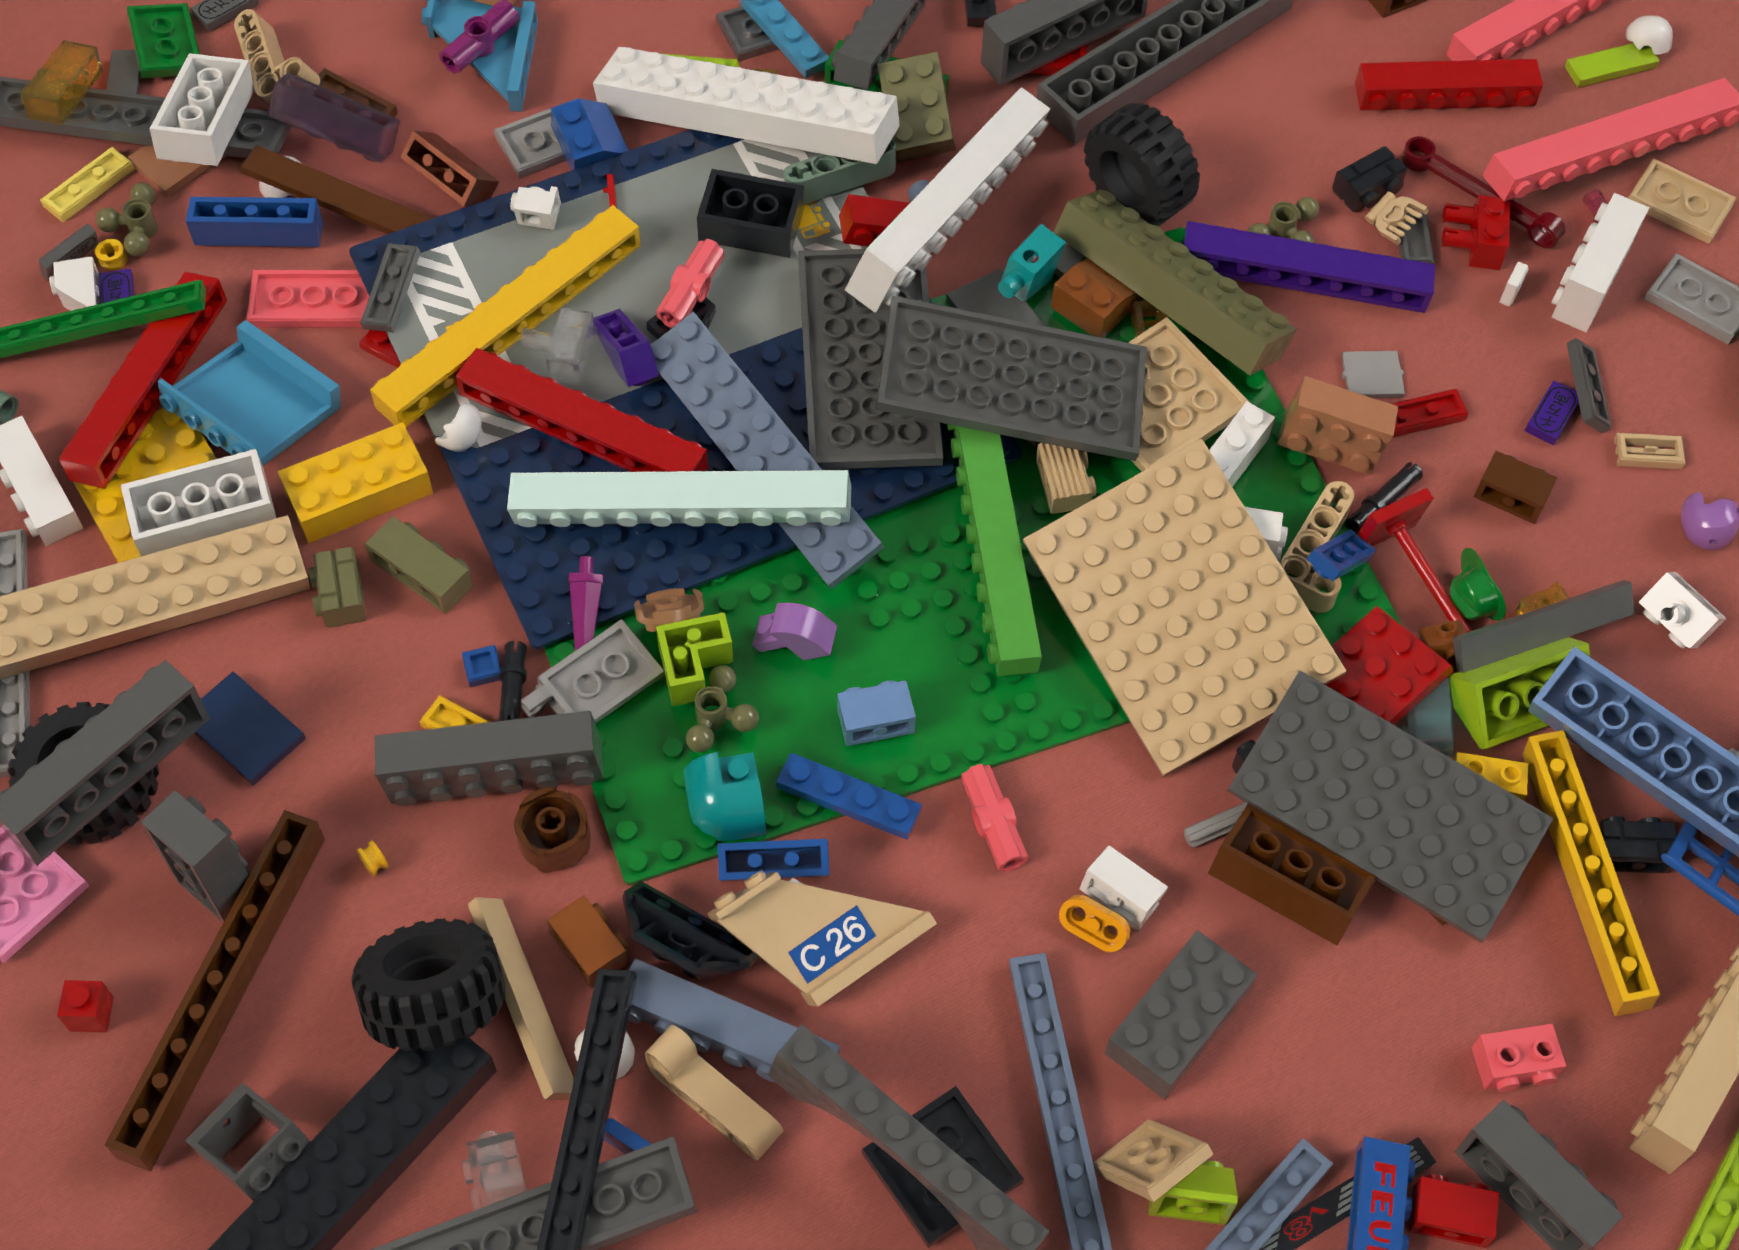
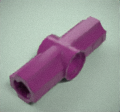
M502 0L497 2L483 16L469 18L464 24L465 31L439 53L440 61L448 71L456 74L457 72L460 73L477 57L488 56L494 50V42L519 21L518 12L510 2Z

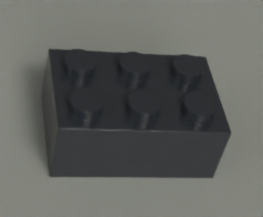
M712 169L697 215L698 241L710 239L717 242L718 245L790 258L804 210V185Z

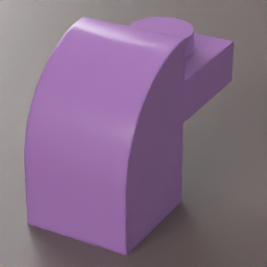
M777 603L775 613L759 617L752 646L760 652L787 647L802 660L829 656L837 625L824 614L809 606L797 603Z

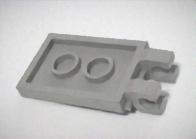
M621 619L538 676L539 684L535 686L536 690L521 700L523 704L521 709L528 718L534 717L543 711L548 704L556 714L591 711L596 724L663 677L664 670Z

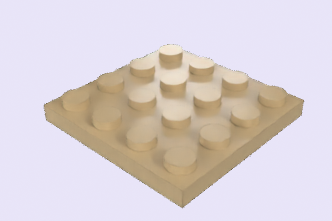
M1168 317L1128 342L1147 347L1140 449L1136 461L1131 460L1141 472L1201 438L1203 441H1206L1228 426L1246 401H1248Z

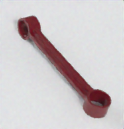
M1416 136L1406 142L1402 162L1408 169L1413 171H1425L1428 169L1477 199L1479 195L1500 197L1491 186L1435 154L1436 147L1430 139ZM1420 151L1425 153L1427 156L1419 157L1415 156L1411 152ZM1510 199V219L1527 228L1531 240L1536 245L1542 248H1551L1565 234V225L1557 215L1551 212H1544L1538 215Z

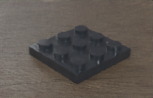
M956 1086L912 1115L1004 1194H1008L1023 1183L1024 1178ZM874 1142L862 1149L863 1156L928 1248L961 1226L945 1206L887 1152Z

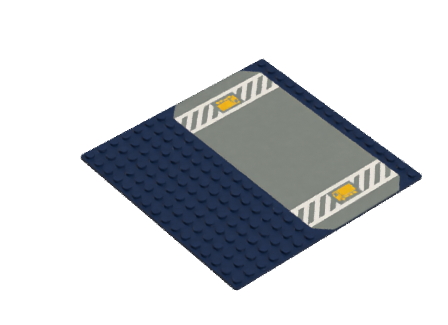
M689 129L623 152L620 155L525 186V188L539 187L549 192L551 186L558 188L561 205L554 230L517 224L515 213L510 208L512 194L514 192L517 193V189L473 204L470 207H465L355 245L350 248L349 252L369 296L388 243L418 246L421 252L394 333L386 332L400 364H402L403 361L412 358L423 350L431 340L437 339L448 331L452 324L461 321L473 312L477 305L486 302L498 293L502 286L511 283L519 277L527 267L535 265L551 249L557 248L564 243L572 233L581 230L589 224L597 214L610 208L609 194L603 193V188L608 187L607 174H613L617 209L639 226L641 246L499 356L515 365H523L537 375L550 377L560 385L571 390H580L587 397L598 402L609 403L616 410L625 414L636 415L652 426L668 429L679 438L699 443L704 449H707L708 469L706 471H737L659 372V376L651 378L644 385L630 387L626 385L614 368L591 325L590 319L620 308L649 340L650 345L658 339L647 330L646 322L657 314L656 310L670 290L671 279L676 268L680 264H686L699 243L697 215L711 170L717 169L784 182L783 173L787 166L821 154ZM862 185L804 205L790 258L719 245L724 250L725 257L712 277L711 286L706 296L716 305V313L708 330L808 453L798 251L868 248L866 246L844 244L839 214L848 194L868 197ZM458 388L424 413L435 439L443 436L446 432L443 426L453 421L459 407L465 402L474 405L481 414V431L475 444L463 452L451 451L442 446H439L533 649L538 650L574 636L568 578L569 573H579L580 557L582 556L593 557V573L603 575L595 626L597 627L635 612L634 603L637 600L640 601L641 605L646 603V595L653 592L673 588H684L686 592L797 548L779 523H772L768 526H759L754 523H738L735 526H724L720 523H705L702 526L671 523L669 526L664 527L656 526L652 523H640L632 527L619 524H603L600 527H591L586 524H570L567 527L537 524L534 527H523L514 524L507 510L511 473L630 471L465 398L459 394ZM940 423L943 451L942 466L828 469L848 470L851 481V506L863 521L957 484L956 467L959 466V460L952 456L951 439L954 438L953 430H948L947 424ZM1000 434L1005 464L1007 465L1019 460L1022 450L1014 437Z

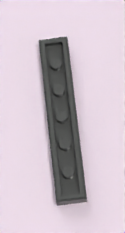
M1622 580L1453 637L1456 670L1465 673L1634 614L1632 582Z

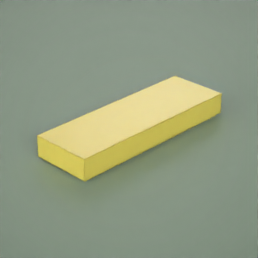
M111 147L40 199L45 209L64 223L135 170L134 165L118 150Z

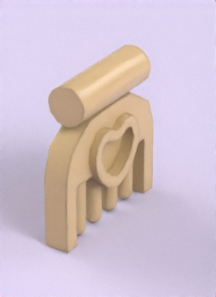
M1388 191L1369 211L1365 219L1368 223L1375 224L1381 236L1399 245L1401 242L1399 236L1404 237L1405 233L1396 227L1409 231L1411 227L1405 222L1407 221L1413 225L1416 224V220L1406 215V212L1421 218V213L1426 215L1429 210L1427 206L1410 197L1401 196L1396 198L1393 193Z

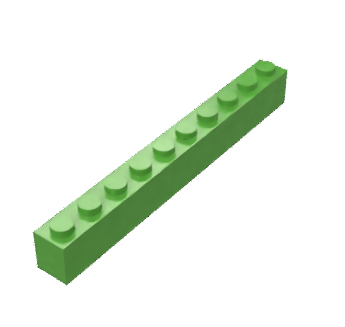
M947 424L948 430H953L954 438L951 439L952 456L959 460V466L956 467L957 485L964 488L965 495L961 496L962 513L969 516L970 524L966 525L968 544H974L975 553L971 555L972 570L974 574L979 573L980 583H977L978 602L984 603L986 613H982L983 631L985 634H990L991 643L987 645L989 663L995 664L997 676L1037 673L1042 654L1000 434Z

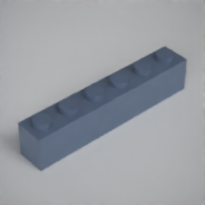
M634 960L629 971H635L637 980L629 1021L633 1023L644 1021L654 1026L655 1031L661 1035L671 1024L675 1025L692 1039L698 1051L707 1053L708 1050L716 1052L722 1055V1059L725 1062L736 1067L746 1065L755 1069L756 1073L763 1079L775 1082L768 1074L776 1054L798 1029L797 1027L643 961ZM818 1037L840 1055V1045Z

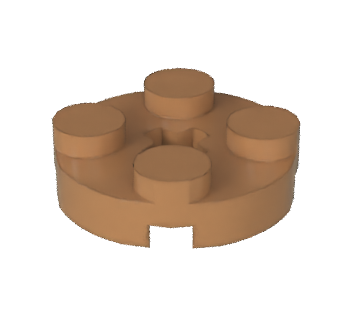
M684 588L653 592L646 595V603L641 605L639 600L634 603L636 620L645 624L647 631L655 632L656 626L699 618L700 613L705 608L703 595L699 590L693 589L694 595H685Z

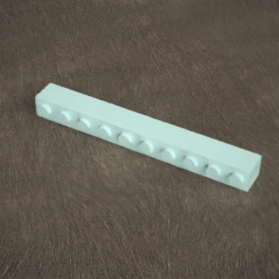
M848 470L511 473L507 510L514 524L523 527H534L537 524H552L557 527H567L570 524H586L591 527H600L603 524H619L632 527L640 523H652L661 527L669 526L671 523H686L690 526H702L705 523H720L724 526H735L738 523H754L759 526H768L772 523H788L793 526H802L806 523H822L835 526L841 522H850L851 481Z

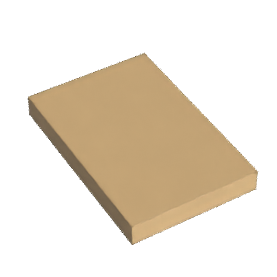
M1654 158L1628 197V199L1650 207L1647 215L1707 244L1711 243L1737 199Z
M1148 1119L1094 1161L1093 1166L1099 1176L1155 1202L1210 1158L1213 1152L1206 1142Z

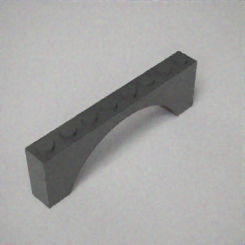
M803 1024L776 1054L768 1074L771 1079L796 1100L814 1105L847 1123L899 1162L945 1206L969 1236L976 1250H1036L1050 1232Z

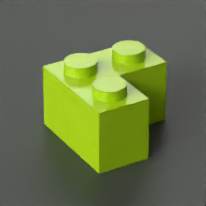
M725 612L656 626L658 647L672 706L695 702L696 694L702 688H705L702 668L733 662L732 640Z

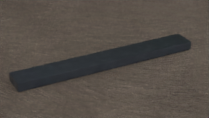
M598 969L537 1250H581L637 980L635 971Z

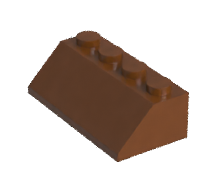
M1249 803L1220 846L1208 872L1209 875L1337 946L1376 875L1369 873Z

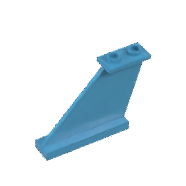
M427 0V7L422 8V24L427 25L429 38H435L437 33L449 45L465 31L464 24L469 18L483 16L493 6L472 0ZM523 1L522 8L513 6L519 14V21L494 42L495 47L491 54L485 57H477L469 64L509 103L510 111L522 112L538 26L536 4L533 1Z

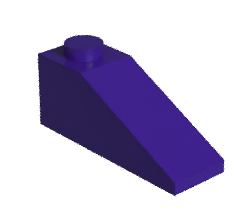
M620 308L590 319L591 325L614 368L628 387L644 385L651 378L659 376L649 340Z

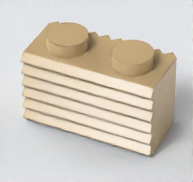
M1046 443L1038 445L1036 464L1041 476L1050 514L1073 511L1091 501L1092 496H1096L1094 477H1088L1086 473L1088 468L1086 451Z

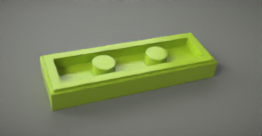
M1631 43L1567 59L1565 68L1579 88L1657 68L1659 59L1653 54L1650 46H1643L1641 50H1637L1635 44Z

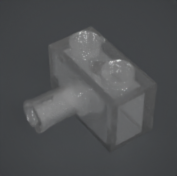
M561 307L555 330L553 329L552 332L523 328L521 348L548 351L546 357L548 376L559 384L581 387L596 336L593 312Z
M487 1131L480 1135L478 1140L467 1142L469 1159L462 1160V1167L466 1183L474 1182L475 1188L470 1189L474 1211L528 1191L513 1131L503 1134Z

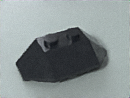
M641 880L624 891L622 899L632 939L640 946L651 951L655 958L674 964L691 978L707 981L748 969L761 959L723 926Z

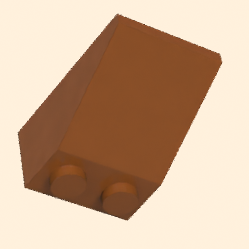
M1087 258L1073 265L1054 284L1051 308L1091 336L1104 338L1144 298Z

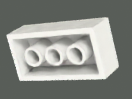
M189 53L150 127L157 159L218 166L254 92L249 60Z
M1616 193L1613 194L1609 204L1602 202L1594 220L1599 221L1598 224L1593 222L1589 226L1583 241L1587 242V245L1584 243L1579 245L1571 261L1576 266L1572 264L1570 267L1568 266L1560 282L1565 288L1559 286L1551 302L1557 305L1552 318L1587 333L1650 207Z
M256 449L121 485L133 541L141 556L277 518L266 475Z

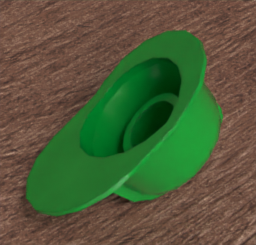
M1465 548L1460 558L1462 572L1452 580L1450 596L1454 604L1467 619L1475 620L1489 617L1494 621H1500L1506 614L1504 597L1494 580L1490 577L1477 552L1472 548Z

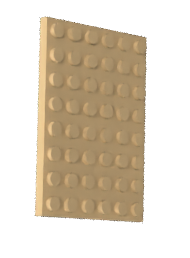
M1202 438L1023 539V543L1163 777L1272 716L1299 671L1306 673L1324 685L1346 673L1345 667Z

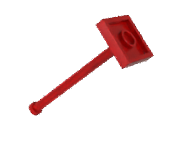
M1428 488L1370 513L1358 535L1371 546L1396 537L1449 621L1460 620L1466 632L1472 631L1407 531L1416 526L1434 499Z

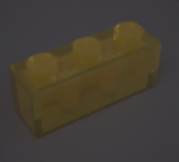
M65 40L61 42L21 92V101L24 104L27 118L62 125L103 72L96 46Z

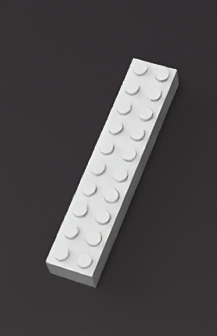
M618 47L593 82L597 102L607 103L613 115L873 164L878 163L900 126L897 96L686 59L657 52H647L629 47Z
M1021 87L870 244L859 261L845 291L875 313L884 304L890 306L892 295L898 296L900 293L898 288L900 286L904 289L907 288L916 275L914 271L916 269L922 271L932 258L930 254L932 252L938 254L948 240L946 236L954 237L963 224L961 220L965 219L968 221L978 208L976 204L980 203L983 205L993 191L991 188L998 189L1008 175L1006 172L1012 173L1022 160L1020 156L1022 155L1026 158L1036 145V142L1033 141L1034 137L1038 138L1048 124L1044 119L1050 108Z

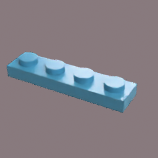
M740 0V5L805 79L825 69V63L829 56L779 0Z

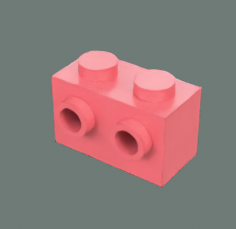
M1553 1023L1483 1034L1478 1037L1471 1047L1484 1090L1497 1088L1498 1092H1509L1518 1089L1521 1086L1520 1084L1531 1082L1537 1087L1546 1086L1556 1082V1078L1566 1067Z

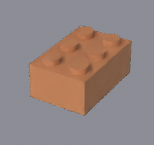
M1304 376L1283 415L1277 445L1370 475L1394 435L1399 406Z

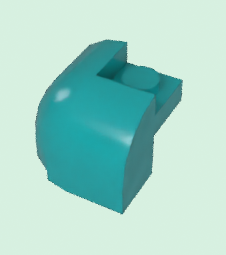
M715 752L703 755L691 761L685 767L683 772L689 814L694 826H697L703 833L716 837L717 841H733L766 835L763 799L754 753L718 758V753Z

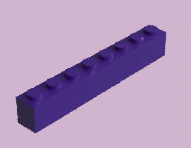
M1192 221L1187 222L1182 239V244L1188 248V252L1198 259L1209 262L1213 266V270L1223 277L1421 313L1426 312L1434 294L1435 264Z

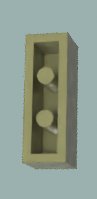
M392 516L365 543L370 560L444 614L473 587L468 565L458 557L453 559L447 555L442 546L435 540H426L409 522L402 523Z

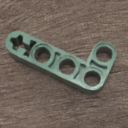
M892 138L877 164L825 154L791 164L784 169V182L804 185V205L892 175L896 169V144Z

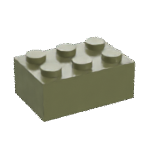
M938 52L877 64L882 93L897 96L900 126L893 136L896 144V161L900 162L956 150Z

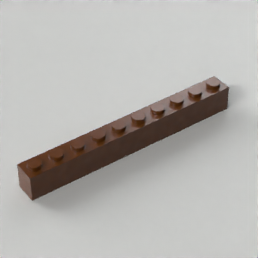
M286 810L283 811L105 1143L107 1149L116 1159L147 1171H152L325 841L317 821Z

